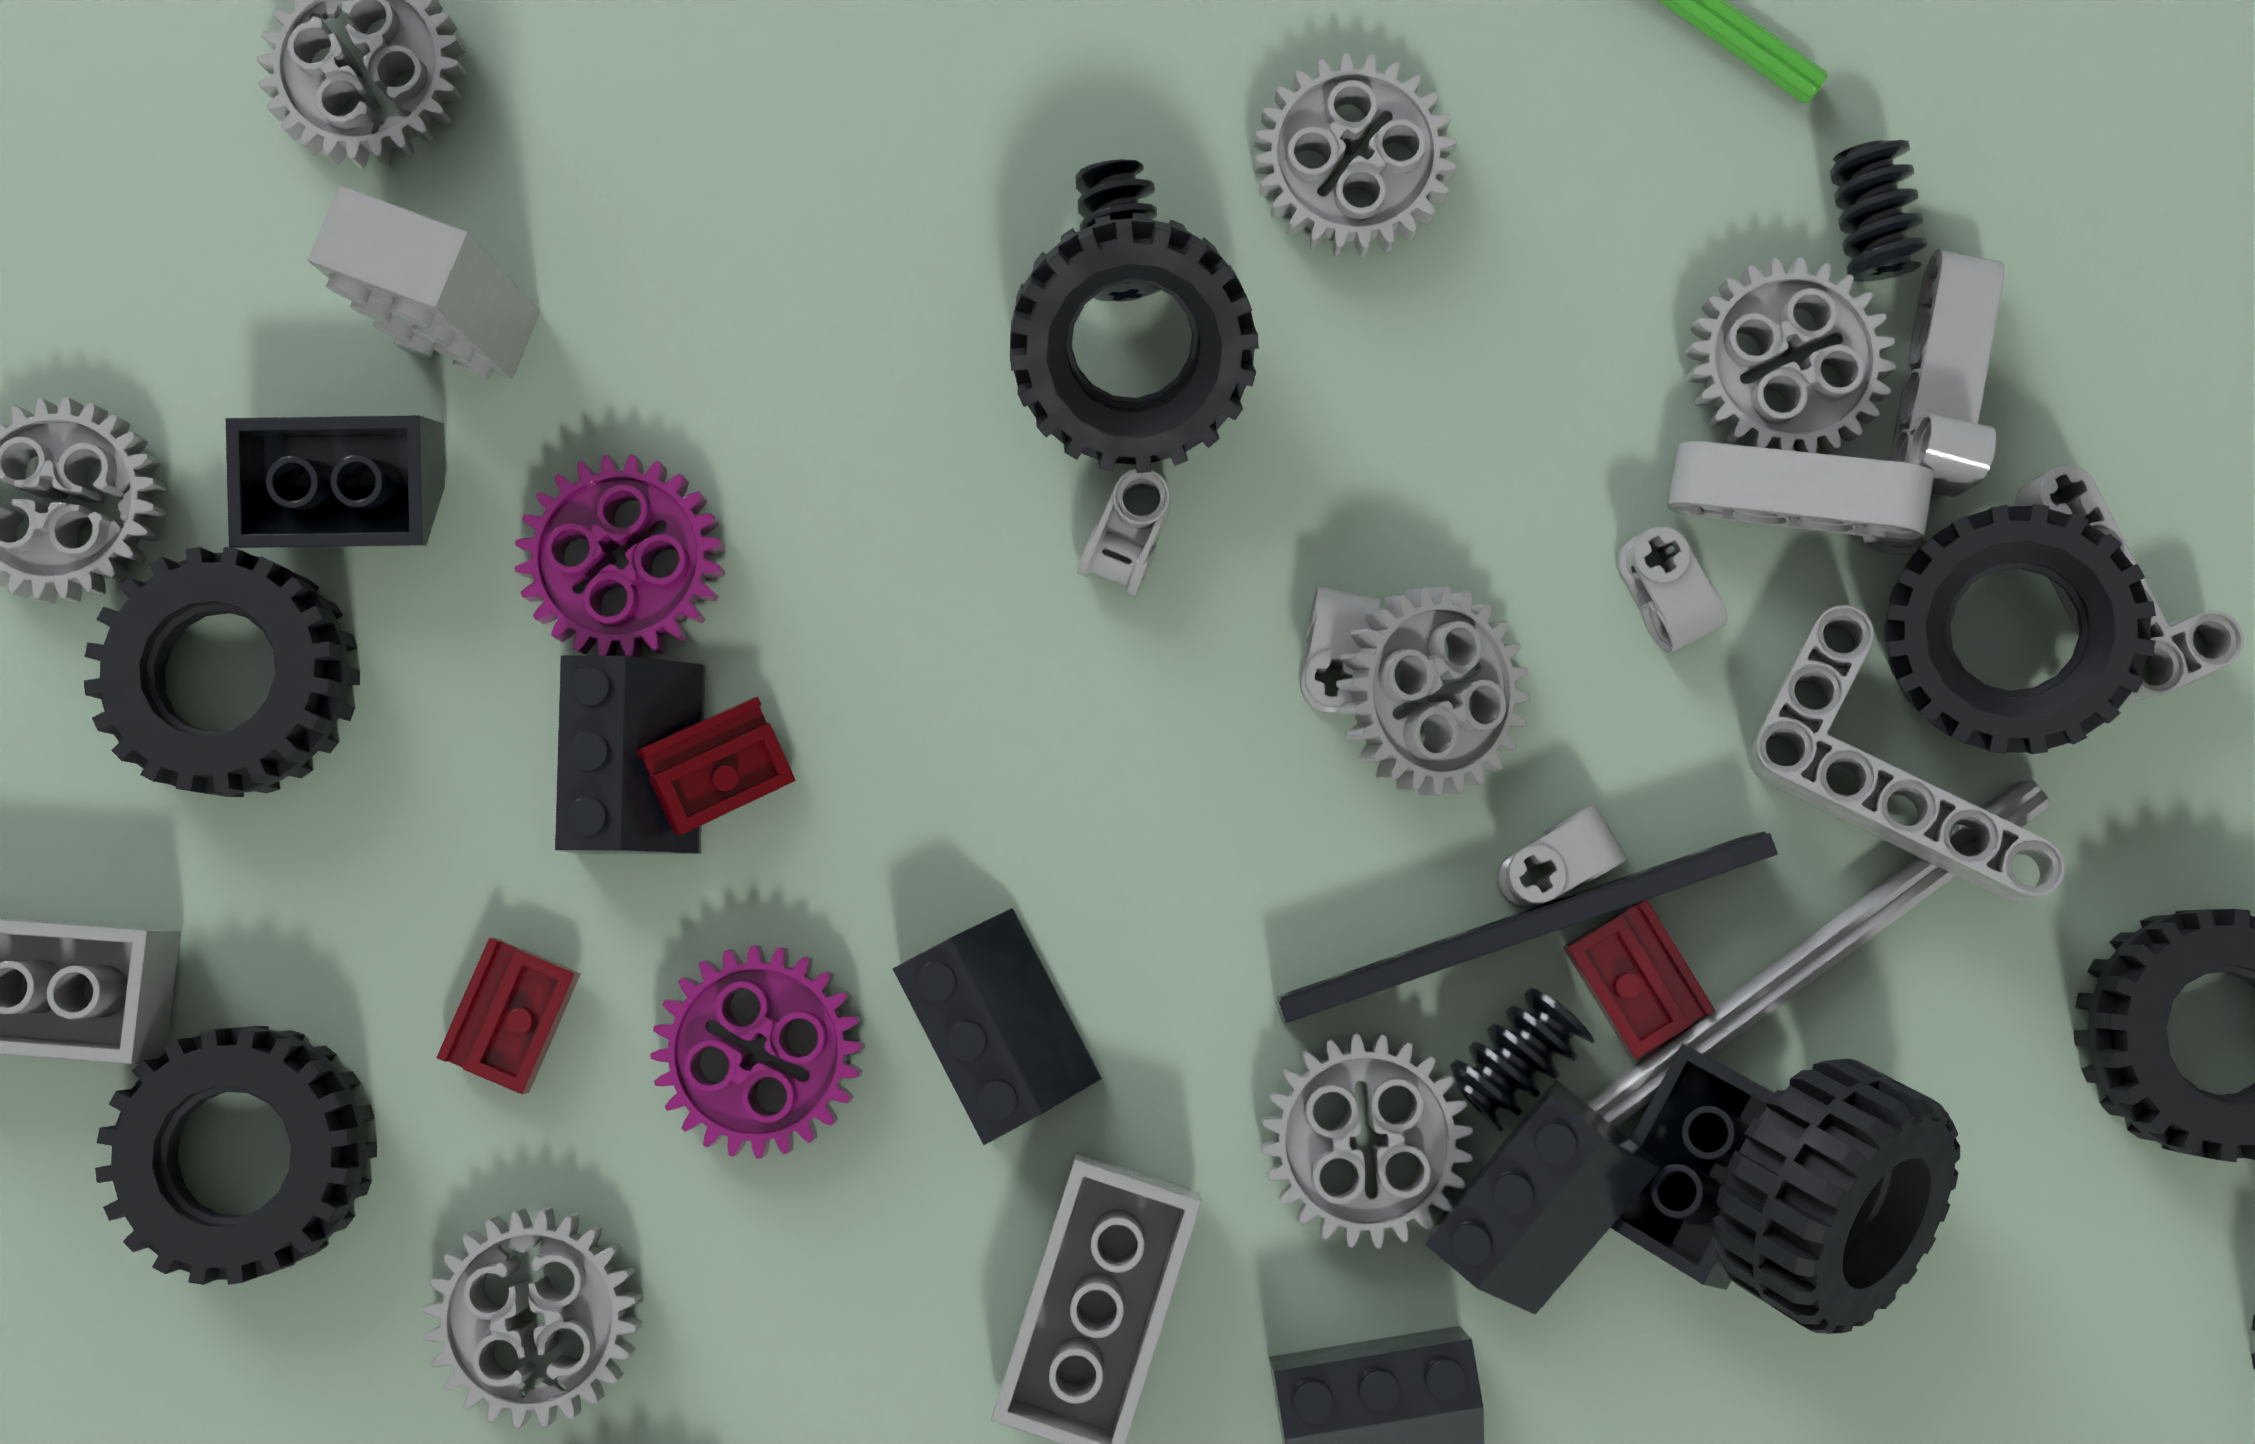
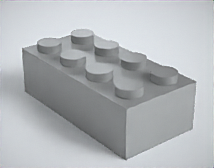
M339 185L307 260L329 278L326 288L351 300L350 307L358 313L374 319L372 326L395 337V345L428 359L431 358L435 350L454 359L452 365L455 368L484 380L489 379L491 372L513 379L540 314L539 309L468 232Z
M0 918V1055L137 1064L142 1060L161 1057L166 1053L163 1046L168 1044L181 931Z
M1076 1152L991 1421L1059 1444H1126L1202 1203L1199 1192Z

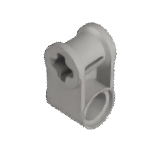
M1132 469L1119 478L1101 520L1097 522L1091 533L1077 570L1078 574L1085 577L1092 572L1126 586L1127 594L1133 597H1137L1149 571L1157 549V541L1170 509L1168 485L1163 477L1151 470L1152 472L1137 473L1136 469ZM1137 487L1150 488L1158 495L1160 499L1159 505L1149 515H1133L1124 506V499L1128 492ZM1105 554H1108V555H1110V556H1113V557H1115V558H1118V559H1120V560H1122V561H1125V562H1127V563H1130V564L1123 563V562L1118 561V560H1116V559H1114V558H1111V557H1109V556H1106Z
M1657 526L1646 530L1640 536L1630 539L1622 546L1617 557L1619 575L1641 611L1649 634L1665 653L1673 654L1728 622L1727 610L1720 594L1705 576L1688 545V541L1679 531L1671 527ZM1670 546L1674 547V552H1672ZM1657 550L1661 555L1662 561L1650 568L1646 564L1644 557Z
M1317 586L1306 637L1308 646L1301 676V693L1305 702L1312 709L1322 713H1336L1341 706L1352 701V693L1339 689L1334 697L1325 695V684L1315 681V677L1323 676L1328 667H1332L1338 670V680L1352 678L1353 669L1340 660L1341 655L1359 653L1360 647L1354 642L1350 634L1352 630L1371 629L1365 613L1368 610L1380 609L1381 599Z
M1593 803L1549 828L1542 837L1510 854L1502 861L1499 867L1497 884L1501 894L1508 902L1518 907L1530 908L1553 900L1575 886L1580 887L1623 863L1628 858L1596 804ZM1538 866L1543 873V877L1537 880L1536 885L1525 888L1521 883L1520 876L1526 873L1527 868Z

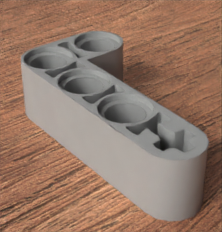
M1938 249L1933 253L1923 276L1889 461L1917 464L1933 470L1932 493L1956 497L1984 480L1996 450V430L1994 427L1978 424L2005 270L2004 264L2001 261Z
M1689 441L1680 443L1677 446L1667 507L1676 513L1687 516L1863 536V545L1871 550L1889 554L1913 555L1924 544L1934 472L1925 466L1905 462Z
M2072 465L2055 467L2030 480L2020 488L2016 495L2015 506L2046 505L2050 506L2049 509L2070 515L2076 513L2089 519L2088 524L2105 535L2112 534L2121 542L2122 545L2119 548L2133 565L2137 564L2102 494L2087 471ZM2054 493L2057 494L2061 502L2057 506L2052 502L2050 496ZM2145 578L2141 579L2148 601H2154L2156 616L2151 617V640H2155L2156 643L2153 656H2148L2146 659L2150 669L2149 682L2145 683L2143 681L2138 692H2132L2125 701L2133 702L2173 692L2228 666L2239 657L2243 650L2244 636L2240 625L2233 617L2224 612L2212 610L2168 624ZM2051 581L2079 636L2077 611L2064 589ZM2195 631L2200 633L2205 640L2206 653L2204 656L2200 655L2194 647L2193 633Z

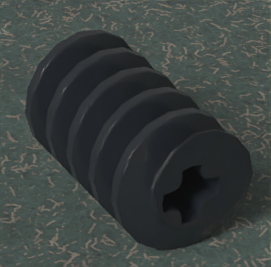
M1871 141L1846 149L1833 158L1836 164L1830 170L1832 183L1840 187L1834 194L1836 207L1844 210L1838 219L1839 227L1842 232L1850 234L1842 243L1845 255L1855 258L1846 267L1847 274L1854 277L1853 280L1856 282L1893 278L1913 272L1921 267V263L1911 261L1910 255L1927 247L1926 238L1907 237L1906 231L1923 222L1922 214L1902 213L1901 208L1919 198L1918 190L1911 188L1898 189L1897 183L1914 175L1913 165L1893 163V159L1910 150L1909 141Z
M1109 160L1094 163L1080 169L1075 176L1076 189L1082 194L1077 200L1078 213L1084 218L1080 224V230L1096 224L1095 218L1107 215L1110 216V220L1132 218L1133 213L1148 214L1151 220L1157 217V207L1152 204L1138 203V199L1148 197L1155 191L1152 181L1136 179V175L1144 170L1142 163L1137 160ZM1125 282L1105 288L1093 298L1100 301H1131L1157 293L1161 289L1152 284Z
M1530 988L1524 993L1525 1001L1531 1013L1513 1005L1505 1012L1513 1031L1494 1023L1487 1029L1494 1049L1476 1041L1468 1047L1476 1065L1475 1067L1457 1059L1450 1065L1457 1082L1455 1086L1471 1105L1499 1132L1503 1130L1496 1113L1499 1107L1517 1116L1522 1112L1514 1094L1518 1089L1536 1098L1541 1094L1533 1076L1536 1071L1553 1079L1560 1075L1552 1059L1555 1053L1572 1061L1578 1058L1570 1038L1576 1035L1590 1043L1595 1042L1590 1032L1574 1014L1557 999L1538 989Z

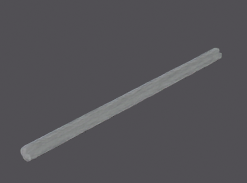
M2026 780L2016 784L1986 806L1984 810L2019 827H2023L2046 810L2050 800L2035 781ZM1961 825L1949 834L1950 843L1957 852L1966 856L1975 855L1978 848V840L1970 828ZM1917 857L1715 1006V1012L1708 1016H1703L1692 1023L1690 1027L1670 1039L1585 1103L1616 1128L1651 1102L1682 1043L1708 1057H1712L1956 875Z

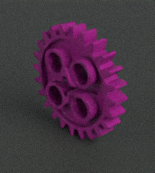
M631 454L625 463L623 471L619 470L617 463L609 455H603L601 473L597 474L583 461L578 462L579 481L572 484L565 477L557 474L554 477L561 493L556 498L541 492L536 494L539 503L546 509L543 516L524 515L522 518L525 523L536 531L534 538H522L515 542L517 547L531 554V560L515 566V572L523 577L535 580V582L520 592L521 596L530 602L544 601L533 614L535 620L546 624L558 619L553 627L551 636L564 642L576 633L574 649L586 655L596 641L599 656H615L618 645H621L626 656L639 657L641 642H646L654 652L662 654L664 653L662 635L669 632L682 642L685 641L687 637L680 622L687 617L693 621L703 623L706 619L695 606L699 599L717 601L719 597L705 585L707 578L725 576V570L720 565L709 561V556L725 550V544L720 539L706 537L707 533L719 525V521L713 514L697 515L707 502L705 497L699 491L683 497L687 491L689 481L680 473L665 483L667 468L659 461H655L645 475L642 461L636 455ZM628 501L640 502L641 513L638 520L627 528H617L614 519L617 509ZM661 522L666 523L667 527L664 532L650 536L655 531L656 525ZM586 538L589 542L587 558L581 564L567 567L564 562L566 548L571 542ZM619 547L627 551L625 555L629 561V564L621 570L615 566L617 561L612 554ZM664 550H676L679 554V563L675 571L664 578L654 577L652 574L654 558ZM591 580L586 585L583 593L576 594L575 588L580 582ZM614 588H625L627 592L625 608L615 616L605 617L601 611V602L604 595Z
M752 945L747 955V963L743 964L736 951L728 949L723 953L724 970L720 971L711 961L703 960L699 963L700 972L704 980L701 984L688 977L681 978L678 981L682 991L687 996L684 1002L673 999L664 1000L662 1005L675 1016L673 1024L654 1026L653 1031L669 1039L668 1048L650 1053V1059L669 1063L670 1071L654 1080L655 1086L674 1085L677 1093L664 1106L665 1109L669 1111L686 1106L690 1113L684 1120L681 1129L686 1132L703 1123L707 1126L703 1145L707 1148L714 1145L725 1135L728 1136V1155L734 1157L741 1152L746 1140H750L757 1159L767 1155L770 1139L774 1138L780 1151L786 1154L793 1150V1131L796 1130L804 1140L810 1143L818 1138L813 1123L814 1118L830 1126L837 1122L838 1117L829 1105L831 1100L842 1103L852 1101L854 1096L841 1085L843 1078L862 1076L863 1070L856 1065L848 1063L847 1056L864 1049L865 1043L847 1039L846 1031L860 1023L861 1018L860 1016H841L838 1009L847 1002L851 995L849 992H843L830 996L826 992L834 977L831 971H826L815 979L809 977L813 958L803 956L791 968L788 967V948L778 947L770 963H766L761 945ZM743 988L754 992L760 1001L761 1010L759 1016L750 1025L738 1022L731 1012L732 999ZM799 1018L811 1022L818 1033L817 1045L808 1055L796 1053L791 1049L787 1041L789 1026ZM712 1020L716 1021L728 1031L747 1041L760 1039L764 1035L767 1038L764 1049L768 1053L805 1068L810 1074L809 1079L802 1081L773 1061L766 1060L753 1066L750 1063L753 1054L750 1049L708 1030V1023ZM711 1046L721 1049L729 1060L728 1074L719 1083L710 1081L701 1071L700 1060L702 1054ZM765 1077L779 1080L786 1089L787 1100L780 1112L766 1111L757 1100L756 1091L758 1084Z

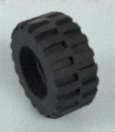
M1848 1058L1822 1061L1813 1064L1812 1070H1801L1790 1078V1086L1785 1090H1777L1766 1102L1767 1109L1759 1119H1753L1744 1133L1747 1136L1739 1152H1734L1727 1167L1730 1171L1728 1180L1725 1185H1721L1717 1198L1720 1213L1714 1218L1713 1233L1718 1241L1715 1244L1717 1256L1729 1279L1758 1299L1815 1333L1838 1334L1850 1332L1853 1326H1863L1874 1318L1875 1311L1886 1309L1896 1299L1897 1290L1903 1284L1907 1285L1918 1271L1916 1266L1924 1253L1928 1255L1936 1240L1934 1234L1939 1223L1945 1221L1950 1208L1948 1203L1949 1195L1956 1188L1959 1174L1955 1169V1163L1960 1160V1144L1956 1139L1958 1132L1943 1106L1893 1078L1857 1060Z

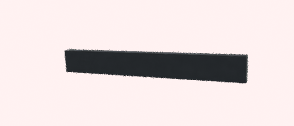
M1765 831L1747 834L1278 995L1274 1001L1281 1021L1289 1023L1778 855L1770 833L1766 834Z

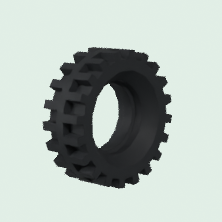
M1133 213L1132 218L1110 220L1109 215L1095 218L1096 224L1078 232H1075L1072 228L1061 235V242L1047 254L1042 252L1033 263V270L1025 284L1021 283L1016 296V305L1010 331L1011 371H1014L1018 386L1017 394L1023 407L1028 406L1035 416L1036 427L1046 438L1050 434L1064 444V453L1078 460L1082 453L1097 459L1099 469L1112 472L1114 471L1115 463L1135 464L1137 473L1152 472L1151 463L1169 458L1172 459L1174 466L1188 461L1186 452L1201 442L1209 448L1220 439L1217 432L1219 427L1228 417L1236 420L1243 409L1240 400L1246 386L1253 387L1256 370L1253 366L1254 351L1259 349L1258 333L1254 327L1251 313L1252 307L1231 265L1225 262L1217 252L1216 247L1206 238L1201 240L1188 232L1183 224L1171 219L1169 224L1151 220L1148 214ZM1125 282L1152 284L1172 295L1187 314L1192 332L1189 357L1178 377L1160 391L1138 398L1113 396L1093 385L1078 367L1072 348L1074 324L1085 304L1103 289Z
M2038 504L2031 506L2002 505L1991 507L1988 510L1965 516L1939 531L1918 549L1904 566L1888 600L1889 606L1886 623L1884 624V638L1886 639L1889 657L1888 662L1892 674L1895 676L1905 698L1912 707L1930 724L1948 736L1964 744L1976 746L1989 752L2001 754L2048 752V749L2064 744H2076L2086 739V734L2104 722H2112L2121 713L2118 709L2132 692L2137 693L2145 680L2140 677L2147 657L2153 656L2156 643L2155 640H2151V617L2156 616L2154 601H2148L2141 579L2145 578L2139 565H2133L2119 548L2122 545L2121 542L2112 534L2105 535L2088 524L2089 519L2076 513L2070 515L2049 509L2050 506ZM2022 569L2045 575L2064 589L2077 611L2079 636L2072 658L2055 677L2034 688L2004 690L1985 685L1964 669L1953 650L1950 624L1957 602L1973 583L1993 572Z
M202 547L185 549L186 560L175 562L162 556L150 562L149 565L154 573L153 577L146 582L129 577L118 587L129 598L120 611L103 607L96 620L110 627L104 645L87 642L85 657L100 661V678L84 680L85 695L101 699L104 712L92 717V720L98 731L113 734L119 743L111 751L121 761L138 764L143 768L140 775L153 782L169 784L179 790L224 797H244V793L252 791L267 794L280 789L278 781L288 776L302 779L313 771L308 760L318 751L331 754L339 743L330 735L337 720L340 718L351 721L355 708L344 704L347 685H360V671L349 667L347 658L348 651L357 649L355 639L352 634L341 630L337 619L343 613L336 603L323 598L317 592L320 587L309 579L262 556H253L236 548L224 547L223 553H213ZM231 613L246 617L264 632L273 649L275 675L268 697L252 718L232 729L206 731L195 728L175 712L166 695L165 668L172 646L190 625L206 616Z
M2205 909L2175 911L2176 914L2157 915L2140 920L2142 925L2140 930L2136 932H2120L2109 941L2116 949L2109 959H2094L2087 972L2098 978L2093 993H2078L2075 1007L2089 1011L2088 1030H2073L2074 1041L2077 1046L2090 1047L2093 1064L2081 1068L2085 1080L2088 1083H2096L2103 1086L2108 1096L2099 1102L2110 1115L2125 1117L2131 1123L2127 1131L2140 1139L2156 1141L2162 1144L2163 1149L2220 1161L2237 1162V1158L2255 1160V1083L2234 1094L2216 1095L2198 1089L2181 1075L2172 1059L2166 1028L2175 998L2186 984L2205 974L2223 972L2242 978L2255 988V917L2250 915V910Z
M247 1026L200 1031L201 1035L192 1038L176 1039L163 1046L166 1053L161 1057L142 1060L132 1070L139 1079L132 1089L118 1090L114 1093L108 1105L121 1111L116 1125L99 1128L97 1138L98 1144L112 1146L111 1165L95 1168L96 1182L113 1181L118 1200L103 1207L108 1220L111 1221L122 1217L127 1219L134 1231L123 1242L132 1252L149 1248L156 1253L158 1257L152 1268L164 1274L181 1269L190 1273L189 1283L201 1285L215 1280H227L228 1285L243 1283L285 1269L306 1257L317 1254L329 1245L326 1240L334 1232L347 1228L354 1219L355 1215L349 1209L355 1198L367 1195L372 1180L362 1177L365 1160L377 1157V1142H365L363 1124L365 1121L374 1119L371 1104L358 1105L352 1089L361 1082L353 1071L341 1073L331 1063L337 1055L326 1045L313 1047L303 1042L305 1034L293 1030L275 1031L269 1030L268 1026ZM226 1092L248 1093L268 1103L283 1120L291 1144L289 1172L279 1192L259 1210L245 1215L220 1214L201 1205L185 1187L178 1164L180 1133L189 1116L207 1099Z

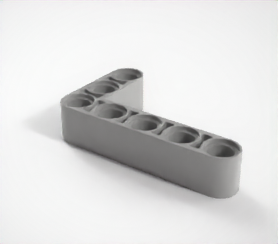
M1841 605L1824 611L1807 634L1751 743L1748 757L1750 767L1755 775L1764 782L2005 900L2016 903L2029 902L2056 890L2063 881L2066 867L2063 855L2054 844L1827 734L1872 646L1874 630L1868 616L1856 607ZM1833 627L1844 629L1853 639V651L1850 653H1839L1830 649L1824 641V630ZM1804 682L1816 684L1825 694V707L1816 710L1805 708L1795 697V685ZM1780 737L1790 741L1797 750L1798 759L1796 764L1784 767L1771 761L1766 753L1767 740ZM1841 766L1853 773L1857 781V789L1854 795L1843 796L1831 790L1826 779L1829 767ZM1901 795L1913 802L1917 810V819L1914 825H1901L1891 818L1887 808L1890 796ZM1953 825L1967 826L1975 833L1978 840V848L1974 856L1960 854L1953 848L1949 838L1950 829ZM2016 854L2029 856L2038 865L2040 877L2035 887L2022 884L2013 874L2012 863Z

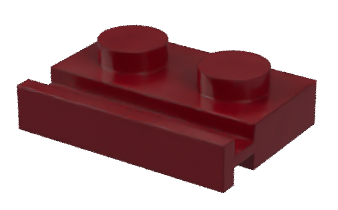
M758 696L636 750L639 758L643 759L650 774L649 780L675 835L689 832L796 781L771 724L765 720L760 708L762 704Z
M1648 900L1633 904L1630 908L1620 914H1616L1563 946V949L1630 1058L1638 1059L1690 1027V1024L1716 1011Z
M489 937L436 1058L458 1065L465 1071L517 1093H529L581 973L525 949L505 943V941L499 938Z

